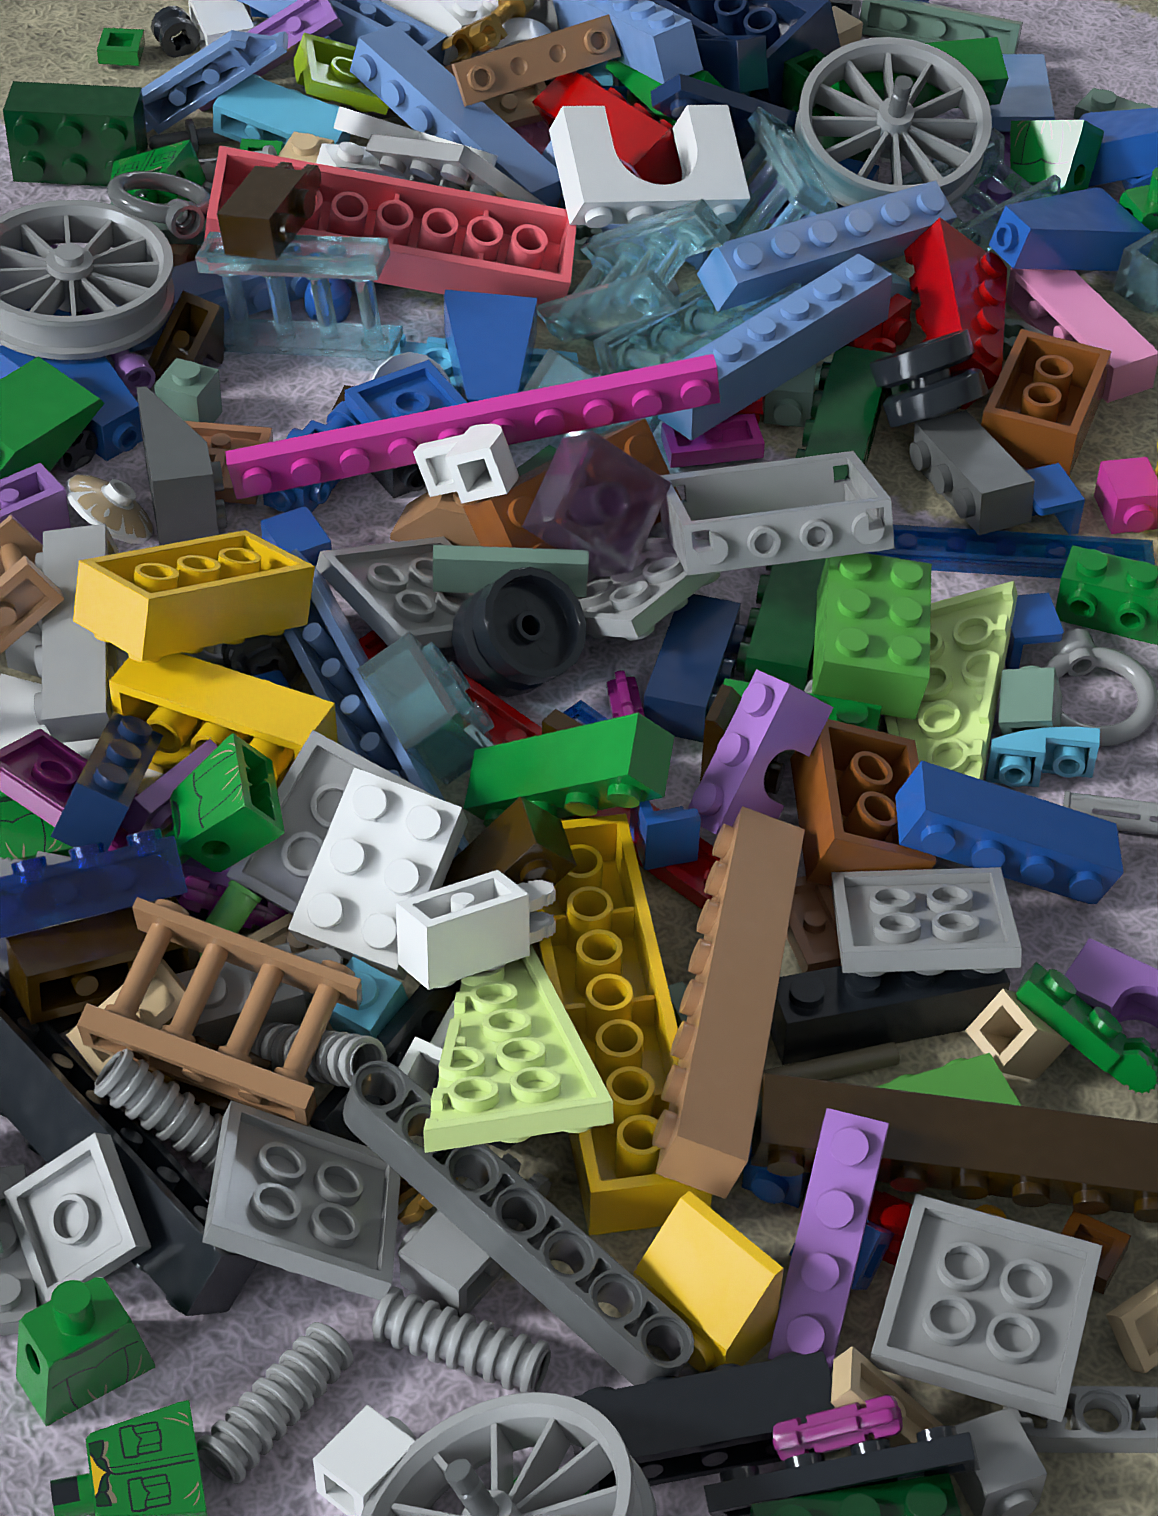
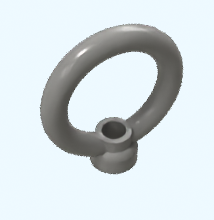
M1084 629L1069 630L1063 633L1062 641L1053 642L1052 651L1054 657L1042 668L1055 667L1058 680L1067 672L1069 675L1077 677L1088 674L1095 667L1105 668L1125 677L1134 687L1138 698L1133 714L1120 723L1108 726L1088 725L1070 718L1062 711L1061 727L1100 728L1099 747H1107L1128 742L1138 737L1150 726L1158 710V691L1152 676L1139 662L1117 650L1095 646L1090 633Z

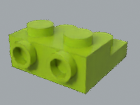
M308 33L303 34L293 62L296 82L305 87L306 94L312 95L323 102L335 101L350 105L361 112L368 113L372 111L384 115L387 114L389 107L350 72L356 49L355 46Z

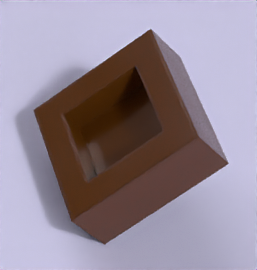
M1073 1210L1061 1234L1102 1245L1093 1290L1104 1295L1128 1249L1131 1235Z

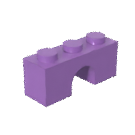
M756 669L687 808H696L701 817V827L718 835L723 824L733 825L742 806L778 819L784 806L770 799L765 791L764 776L766 769L772 759L785 750H796L809 757L833 707L782 680Z
M1089 938L1065 973V976L1075 986L1077 990L1076 995L1093 1009L1098 1006L1107 1010L1119 1023L1127 1020H1140L1158 1029V969L1125 955L1118 949L1110 948Z

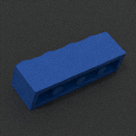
M922 760L895 795L899 845L972 868L1001 867L1004 878L1087 904H1097L1124 873L1116 823Z

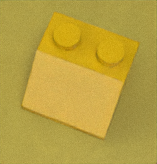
M688 1191L677 1202L634 1270L633 1276L677 1314L691 1329L694 1338V1351L688 1363L698 1371H710L719 1365L729 1363L743 1366L773 1338L778 1317L784 1268L697 1196Z

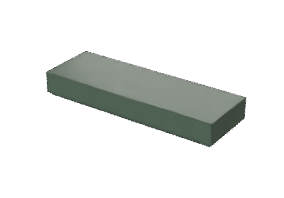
M433 545V592L476 593L510 570L533 567L551 572L566 583L576 597H587L589 551Z

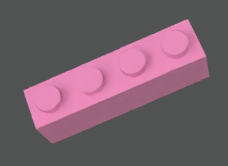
M1011 267L1006 303L1026 323L1053 337L1112 351L1102 397L1107 403L1153 388L1158 366V351L1125 318L1110 306L1099 293L1087 284L1075 270L1013 269Z

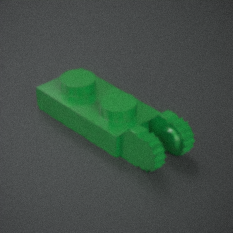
M1035 962L1023 975L1016 992V999L1105 1073L1108 1072L1122 1085H1128L1129 1090L1135 1091V1094L1140 1092L1143 1095L1144 1092L1150 1093L1151 1089H1155L1156 1084H1158L1157 1048H1151L1152 1044L1143 1037L1126 1038L1127 1036L1122 1033L1121 1024L1111 1013L1098 1006L1093 1009L1076 995L1077 990L1065 975L1055 969L1047 971L1039 963Z

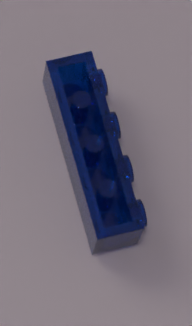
M156 828L126 836L127 847L105 852L103 842L70 849L69 855L71 860L49 866L47 865L46 856L12 863L13 874L0 877V939L133 907L137 897L154 902L157 899H167L187 894L188 891L174 835L162 838L161 829Z

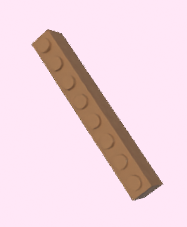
M744 806L740 809L732 826L722 825L714 843L712 855L719 857L720 860L715 861L704 889V893L712 895V899L706 901L696 928L697 932L704 934V938L698 940L688 966V972L696 974L695 980H690L679 1010L680 1013L687 1015V1021H682L671 1048V1056L679 1058L678 1065L674 1064L672 1066L661 1096L662 1100L670 1102L669 1109H664L652 1139V1145L660 1148L655 1174L724 1199L728 1196L748 1162L805 829Z

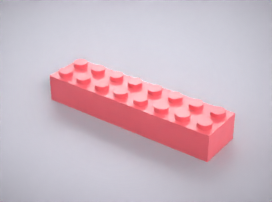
M219 146L206 218L203 252L225 255L217 213L255 166L275 168L280 162L292 163L295 170H302L306 164L318 165L321 172V184L315 195L314 213L305 222L294 240L289 243L277 261L240 256L230 257L320 273H330L342 277L443 295L446 289L537 298L538 312L555 315L562 314L571 284L577 226L569 224L566 209Z

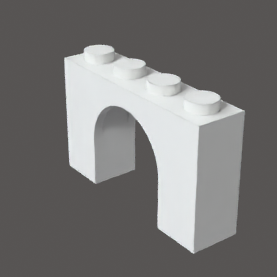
M728 105L686 106L672 128L682 169V180L668 185L644 181L632 174L622 164L614 149L605 106H562L549 132L569 224L601 228L609 224H629L631 227H643L650 223H670L673 226H684L692 222H711L714 225H725L735 221L750 201V195Z

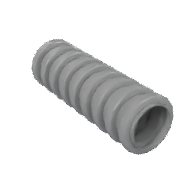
M268 1022L261 1026L251 1052L260 1058L272 1061V1072H274L276 1067H283L301 1025ZM325 1029L305 1078L311 1082L350 1088L353 1077L361 1066L372 1061L380 1060L387 1062V1054L382 1043L372 1036Z
M126 1048L114 1054L98 1075L94 1094L100 1098L106 1095L111 1097V1106L114 1108L124 1106L126 1108L125 1115L128 1118H141V1127L145 1130L155 1128L158 1139L161 1141H165L168 1138L171 1139L172 1149L177 1152L185 1149L188 1160L191 1162L202 1161V1170L212 1173L215 1168L223 1115L220 1113L213 1116L210 1115V1106L206 1103L196 1105L194 1103L195 1096L190 1092L179 1093V1084L175 1081L165 1083L164 1074L161 1071L155 1070L152 1073L148 1071L149 1063L144 1059L137 1062L134 1061V1054L130 1049Z
M393 1286L385 1297L381 1298L374 1314L372 1332L375 1341L384 1343L391 1339L393 1348L402 1350L407 1345L412 1355L421 1356L426 1352L428 1353L429 1361L439 1363L444 1359L446 1360L447 1368L453 1370L463 1366L465 1374L475 1377L480 1372L483 1374L485 1382L493 1384L497 1379L501 1380L502 1388L507 1390H513L517 1386L520 1387V1393L537 1392L543 1383L550 1363L551 1350L548 1342L539 1340L536 1344H532L531 1336L521 1333L517 1338L513 1337V1332L510 1328L503 1326L499 1331L494 1330L493 1322L483 1320L478 1324L476 1323L475 1315L469 1313L459 1317L457 1309L447 1306L442 1311L440 1310L439 1302L428 1300L423 1304L420 1295L411 1293L404 1297L403 1289ZM539 1375L540 1378L535 1386L536 1376Z
M312 1323L306 1329V1336H300L293 1342V1350H286L279 1357V1364L274 1363L266 1370V1378L261 1377L252 1385L253 1392L247 1391L239 1398V1406H232L225 1412V1421H217L211 1427V1435H204L197 1441V1449L201 1460L215 1476L225 1482L240 1483L246 1477L245 1469L251 1470L259 1463V1454L266 1455L273 1449V1440L279 1441L287 1434V1426H293L300 1420V1412H307L314 1405V1398H320L327 1392V1384H333L340 1378V1370H346L353 1364L354 1356L350 1345L338 1331L323 1323ZM216 1468H222L229 1473L230 1477L222 1475Z

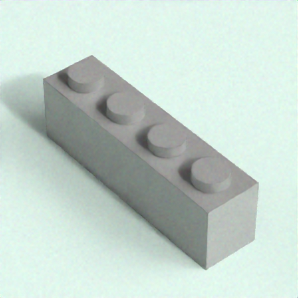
M106 524L43 531V552L36 553L35 565L62 591L64 600L37 622L39 629L42 630V645L35 647L34 658L39 677H42V692L36 693L34 696V710L38 724L45 725L51 736L62 743L99 739L113 713L109 680L119 669V647L112 643L98 640L93 632L73 621L79 560L119 553Z

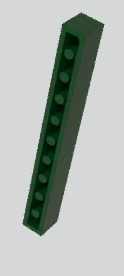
M843 346L834 352L832 362H823L819 379V389L823 391L815 390L810 413L811 418H815V420L806 419L802 437V447H806V449L798 448L795 458L854 451L862 463L867 466L887 389L876 386L869 363L892 353ZM847 465L833 466L834 480L845 479V476H847ZM826 558L766 566V571H771L770 575L761 574L756 595V604H761V607H752L748 618L746 637L751 638V641L741 642L737 657L736 672L744 673V682H750L757 669L802 691L805 690L814 659L817 589Z

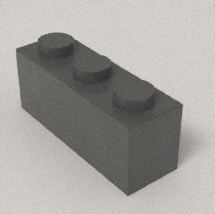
M967 410L915 422L914 442L910 445V458L914 468L923 473L933 484L936 492L944 496L955 508L958 516L961 519H965L978 535L1032 521L1035 480Z

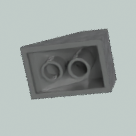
M147 386L136 387L145 463L159 546L219 535L218 529L227 528L224 499L215 500V492L224 491L220 461H210L207 442Z

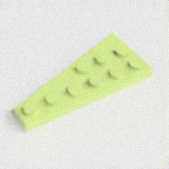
M1014 581L931 603L930 679L916 719L884 715L888 734L915 740L919 763L922 760L983 780L1001 686L1002 670H1004L1018 597Z
M531 944L530 956L506 963L500 969L486 970L461 979L460 991L456 992L454 1000V1017L449 1021L438 1066L439 1080L437 1088H433L431 1096L430 1118H426L423 1130L425 1153L498 1141L518 1143L527 1140L531 1136L561 1131L581 1133L588 1131L593 1126L614 1123L613 1100Z

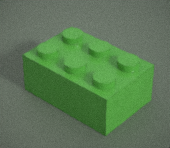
M869 553L826 558L817 589L812 679L813 694L881 705V715L916 719L930 679L932 564Z

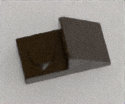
M184 290L182 291L148 360L149 365L155 372L156 382L176 358L201 365L205 358L220 364L223 363V307Z

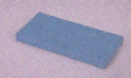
M1002 54L1009 79L1000 104L990 106L992 115L991 132H1010L1011 121L1055 120L1044 54Z

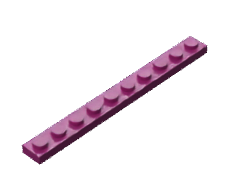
M709 354L225 451L226 462L236 499H242L417 464L413 451L419 444L462 435L470 426L497 424L501 426L507 444L512 445L720 403L718 370L714 355Z

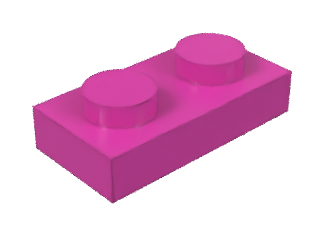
M755 414L732 415L692 441L666 423L661 425V440L670 468L764 458L765 442Z

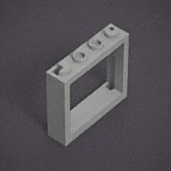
M854 451L657 476L661 524L687 576L894 549L891 498ZM847 465V476H845V479L834 480L833 466ZM684 485L685 499L680 500L674 487ZM708 530L710 543L698 544L692 532Z

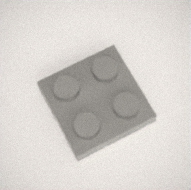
M93 1133L3 1192L42 1305L51 1301L52 1292L59 1284L68 1280H78L85 1283L95 1277H105L151 1248L114 1143L109 1134Z

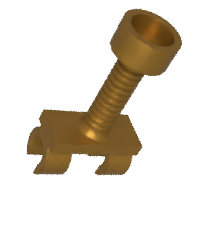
M498 0L499 6L491 14L456 30L452 34L453 36L446 38L442 43V51L453 45L458 50V57L451 61L450 64L469 59L474 52H485L496 47L500 40L508 35L502 25L511 18H523L533 9L534 0Z

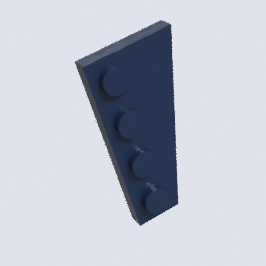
M683 74L676 75L651 91L652 108L676 122L687 105H728L740 157L747 163H754L777 149L790 146L794 141L797 112Z

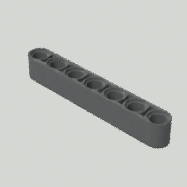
M379 1060L368 1062L357 1070L343 1109L345 1124L352 1133L632 1385L645 1384L655 1377L679 1376L694 1351V1338L691 1329L677 1314L485 1144L425 1153L424 1146L414 1143L410 1136L424 1137L426 1118H430L431 1096L400 1068L389 1062ZM364 1096H378L387 1105L372 1104ZM456 1177L470 1178L480 1188H466L458 1182ZM503 1219H516L523 1224L527 1231L513 1230L505 1224ZM550 1261H563L570 1266L574 1274L559 1272ZM604 1302L613 1305L618 1309L622 1317L616 1318L607 1315L602 1311L598 1303ZM647 1345L658 1346L663 1349L669 1356L670 1361H661L653 1357L648 1351Z

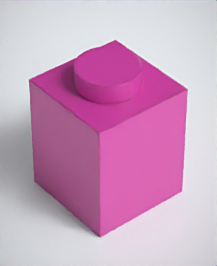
M1148 457L1101 461L1094 498L1110 533H1139L1145 530L1158 529V478Z

